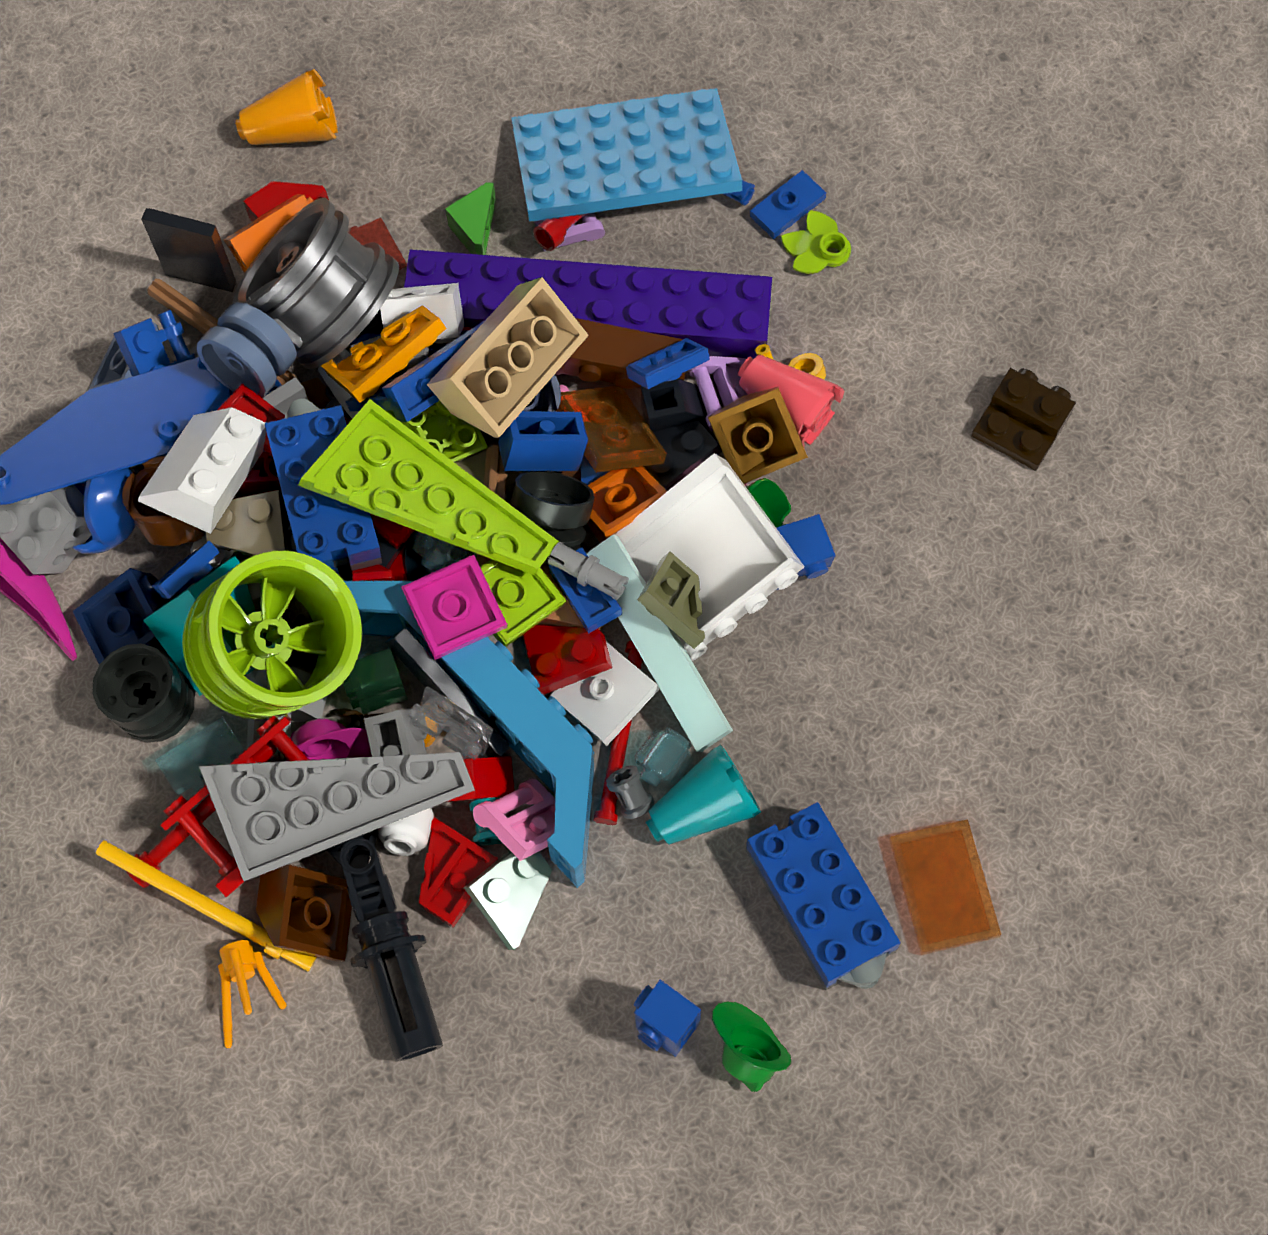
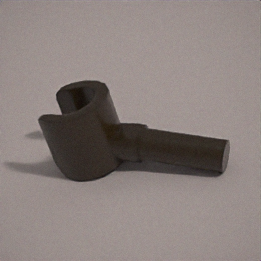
M342 708L336 714L351 716V723L345 728H362L365 725V718L384 713L361 714L357 710Z

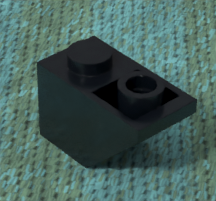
M676 379L664 381L650 389L641 386V409L647 433L696 420L705 428H708L705 420L708 414L696 384Z

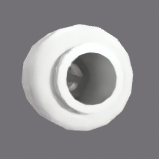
M431 808L378 828L377 834L389 852L400 856L412 855L426 847L434 813Z

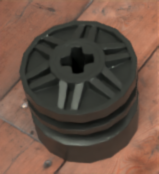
M528 471L521 473L515 479L511 506L556 540L576 551L583 548L582 542L586 537L584 525L590 520L595 497L593 490L574 477L550 471ZM549 555L543 564H548L549 558L554 557Z
M145 644L125 645L111 652L100 663L93 678L92 694L97 708L132 738L146 743L161 742L176 735L188 723L193 713L195 692L192 685L184 674L157 648Z

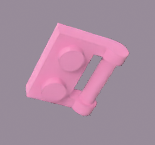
M529 779L521 783L519 789L493 802L484 801L476 805L473 809V817L480 827H488L519 861H522L548 847L547 839L555 832V798L539 781ZM525 803L528 805L534 804L509 818L504 815Z

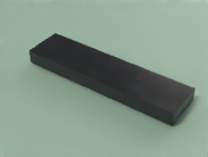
M407 629L395 633L385 642L488 758L500 757L510 748L507 740Z

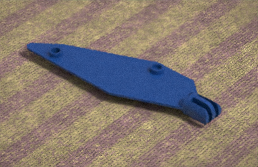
M198 357L88 390L0 455V505L18 502L139 465L156 457L166 456L193 415L218 410L229 398V388L220 383L207 370Z

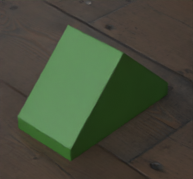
M486 182L445 208L448 227L471 254L486 255L496 204L494 183Z

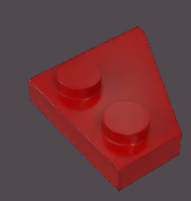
M535 625L523 634L532 675L540 684V687L537 689L543 695L613 668L605 636L599 629L588 634L585 628Z
M434 817L431 822V836L424 865L425 874L419 896L420 907L454 928L473 901L464 887L495 863L498 858Z

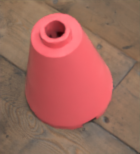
M758 355L754 359L752 357L747 358L738 371V376L741 377L739 386L747 394L779 387L804 448V441L811 445L832 419L835 412L831 410L830 406L834 399L841 403L844 395L843 388L837 384L763 355Z

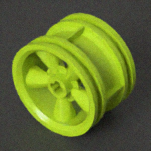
M264 552L238 564L227 574L210 584L197 597L189 610L184 624L182 641L184 659L188 672L198 689L220 709L247 719L262 720L269 719L272 716L280 717L326 697L345 681L359 655L362 640L361 617L350 589L329 566L314 557L298 552ZM248 583H261V611L253 612L247 616L230 594L236 586ZM294 596L306 608L313 622L291 629L281 616ZM222 629L235 633L234 642L236 650L227 653ZM264 632L267 633L266 640L272 642V645L268 647L265 646L266 640L260 637ZM292 650L318 655L314 671L305 685L302 684L291 668L285 663L290 658ZM250 666L257 670H266L268 689L253 683L245 677Z

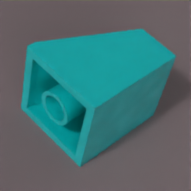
M236 556L188 587L143 620L199 696L202 695V692L193 682L184 659L182 645L184 624L191 606L203 590L240 564ZM247 584L236 586L230 594L247 616L256 612ZM222 629L227 653L236 650L234 642L235 633ZM250 666L245 676L252 672L255 668Z

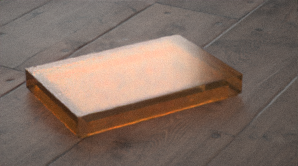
M611 386L561 392V402L556 411L581 412L588 437L584 455L596 473L664 464L665 450L623 388Z
M968 819L890 837V845L921 955L1000 938L1002 934Z

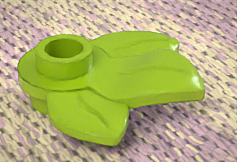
M810 210L808 212L807 230L781 235V241L786 251L796 257L793 269L800 273L815 274L827 266H841L848 261L851 255V244L845 235L838 232L836 221L818 211ZM836 248L839 250V252L831 253L828 252L827 249Z

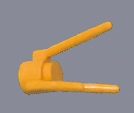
M249 940L235 941L223 946L219 950L222 963L218 965L221 977L224 1046L228 1049L232 1047L230 978L232 982H237L243 1010L247 1015L252 1013V1007L246 980L255 975L254 969L258 970L278 1007L283 1010L287 1006L265 966L262 952H254Z

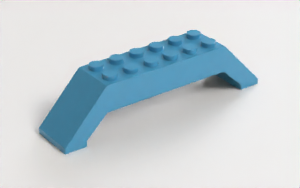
M344 581L357 603L361 617L362 635L392 637L395 633L407 629L433 658L401 588L413 581ZM486 637L435 660L507 740L510 748L555 794V832L547 839L550 859L578 888L585 882L595 770L593 758L595 753L591 745L593 743L592 737L580 724L573 727L564 717L567 713L563 706L553 696L547 699L537 689L540 687V684L527 669L524 668L520 671L511 662L514 659L512 654L500 641L494 644Z

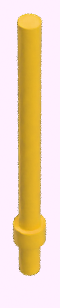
M105 840L101 842L96 850V855L265 948L264 952L277 960L282 957L309 972L317 957L273 946L263 927Z

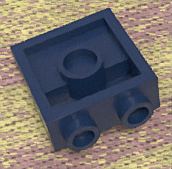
M129 568L72 611L99 665L111 652L125 645L145 644L158 650L163 648L143 621L163 606L158 593L152 587L158 581L153 574Z

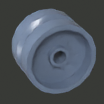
M239 302L231 304L218 318L217 326L210 328L198 341L196 348L202 363L220 383L233 392L243 383L261 398H264L275 385L276 376H280L288 370L297 355L294 343L286 331L274 319L249 304Z

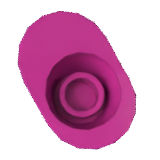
M327 718L308 721L294 731L290 737L309 760L372 757L366 729L345 728L343 724Z

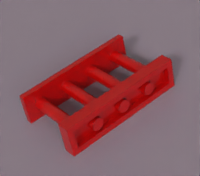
M286 714L280 720L276 716H272L256 730L260 737L229 764L257 763L252 756L269 741L277 747L288 761L309 759L282 730L292 720ZM205 784L188 800L181 795L164 809L163 812L168 817L161 823V827L166 831L177 821L220 867L218 872L221 877L215 886L227 897L244 882L236 860L190 811L205 796L210 795Z

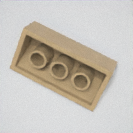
M543 277L516 286L430 380L427 386L451 414L494 438H498L589 335Z

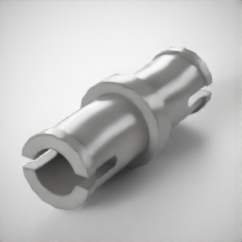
M558 542L550 554L554 558H549V565L555 566L576 577L577 583L585 587L589 584L615 600H618L626 588L623 584H628V577L622 576L599 564L600 560L595 556L591 555L588 558L564 545L562 542Z

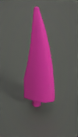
M0 538V592L16 603L39 624L61 650L74 661L77 659V654L69 628L44 574H33Z

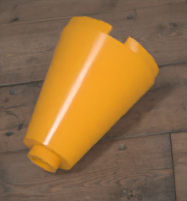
M315 69L306 71L239 112V119L235 121L240 138L242 140L247 139L250 145L329 141L336 139L334 133H338L335 111L331 98H326L320 90L321 87L325 86L320 74Z

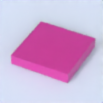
M475 555L401 587L434 660L508 628L507 622Z

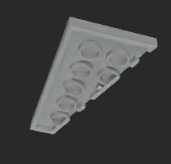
M461 752L199 766L243 881L475 790Z

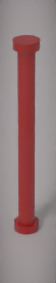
M628 641L625 652L628 653V660L641 670L643 659L634 643ZM632 720L612 740L599 811L594 813L593 820L596 823L612 826L617 824L618 815L615 814L618 797L615 792L608 789L606 780L612 773L623 768Z

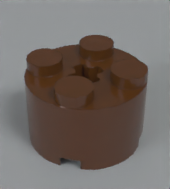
M166 456L156 457L143 463L144 469L136 475L132 473L127 478L123 487L122 498L128 513L148 542L161 546H177L202 539L205 531L138 501L139 495Z

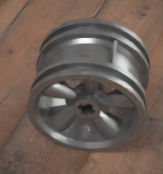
M320 198L308 204L278 230L253 260L242 277L233 297V304L236 302L249 304L274 319L286 331L294 343L297 352L296 357L299 363L307 369L317 368L333 359L365 329L389 296L399 272L398 262L391 255L385 254L384 249L375 242L362 245L347 232L349 227L348 217L339 210L335 211L334 204L327 198Z

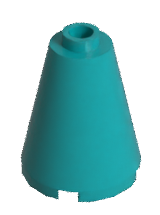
M720 744L713 748L650 808L649 814L651 818L646 821V824L657 842L664 839L670 845L754 818L761 813V810L751 791L745 785L738 769Z

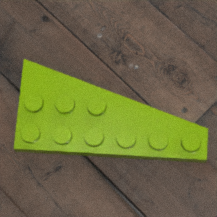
M371 399L368 400L310 467L298 484V486L532 575H535L559 542Z

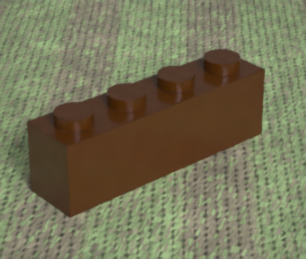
M575 318L589 336L555 375L567 374L577 376L587 382L603 381L614 383L617 387L623 389H632L634 387L641 389V385L628 379L626 367L683 339ZM685 372L678 379L684 381Z

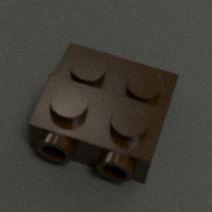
M1010 368L993 394L987 409L973 429L971 437L1037 471L1071 416L1076 402L1071 400V395L1066 389L1060 386H1052L1050 389L1039 383L1038 377L1032 371L1024 368L1016 371Z

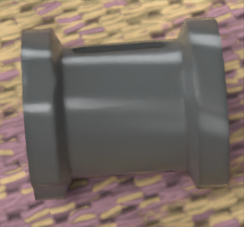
M626 766L619 769L606 780L608 789L617 795L622 805L620 811L626 819H634L646 814L655 803L652 795L645 792L639 780L640 772L636 766Z

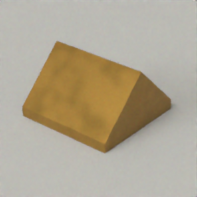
M779 387L744 395L708 416L727 462L743 484L808 457Z

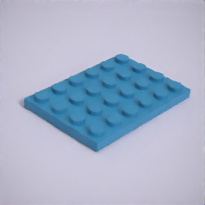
M717 88L511 117L529 222L742 191V178Z

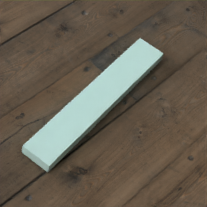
M611 535L586 554L588 557L591 555L595 556L600 560L599 564L629 578L628 584H623L626 586L623 594L616 600L622 608V615L618 618L695 750L703 752L731 733L733 729L676 633L659 618L650 614L645 606L637 600L646 583L619 537Z

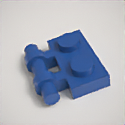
M171 309L157 314L163 329L156 331L151 318L113 333L132 376L196 358L194 353L190 354L182 336L185 331L181 322H176ZM163 341H169L176 360L170 362L162 345Z

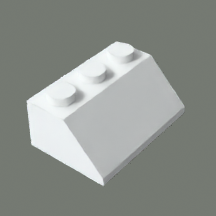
M232 407L193 415L139 495L138 501L211 534L263 452L266 435L264 423L266 422Z

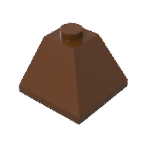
M290 864L260 875L256 912L273 946L333 961L345 962L352 910L347 890V881Z

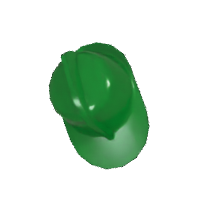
M726 1001L719 1003L713 1009L712 1021L724 1041L722 1051L723 1067L733 1077L741 1080L750 1091L758 1092L776 1071L785 1070L792 1063L791 1055L779 1042L763 1018L737 1002Z

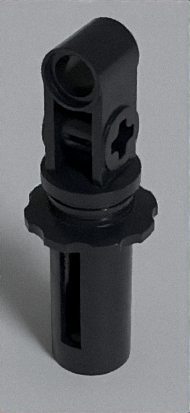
M364 838L351 839L344 844L340 852V861L348 884L349 898L356 919L359 922L358 925L352 928V933L355 939H359L361 952L350 959L351 966L368 969L395 1061L412 1059L435 1051L443 1046L415 955L418 951L417 949L421 948L427 941L424 935H410L406 925L409 922L407 912L396 911L395 897L374 845ZM358 851H367L371 853L369 864L361 869L351 867L350 861L352 856ZM397 957L418 1029L409 1032L406 1031L385 961Z

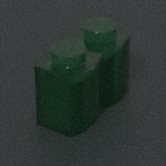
M390 648L358 658L349 676L343 682L352 708L360 707L363 714L408 700Z

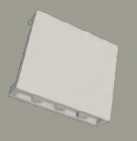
M715 453L640 513L632 523L615 534L621 540L646 584L660 560L669 551L699 576L700 591L698 595L702 602L703 614L697 618V626L699 630L705 632V639L693 649L677 635L692 661L702 656L708 649L706 645L717 636L722 638L731 633L738 625L736 621L747 612L752 614L760 610L768 602L766 597L776 589L782 590L793 584L798 578L797 573L805 567L729 463Z

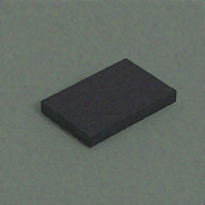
M151 208L145 209L141 220L166 276L233 292L237 281L214 224Z

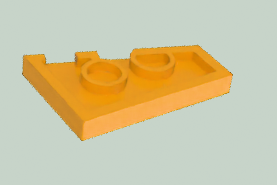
M422 305L383 328L381 338L367 345H364L361 341L350 348L351 356L337 364L331 359L321 365V367L330 378L361 403L367 397L374 395L380 386L393 374L403 370L409 361L422 349L432 345L437 337L447 328L439 317Z

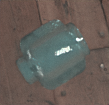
M669 727L665 731L653 730L635 754V762L641 768L639 771L640 778L654 788H657L660 783L670 787L674 786L693 761V755L690 752L692 744Z

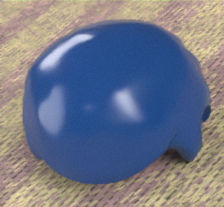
M130 468L74 484L84 495V518L91 535L85 544L73 546V549L82 554L103 553L123 543L131 536L136 523L124 506L122 498L125 482L133 473Z

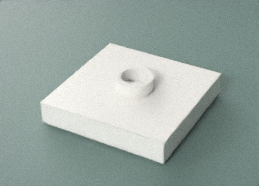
M606 642L612 669L555 690L550 696H553L570 715L608 746L660 688L652 679Z

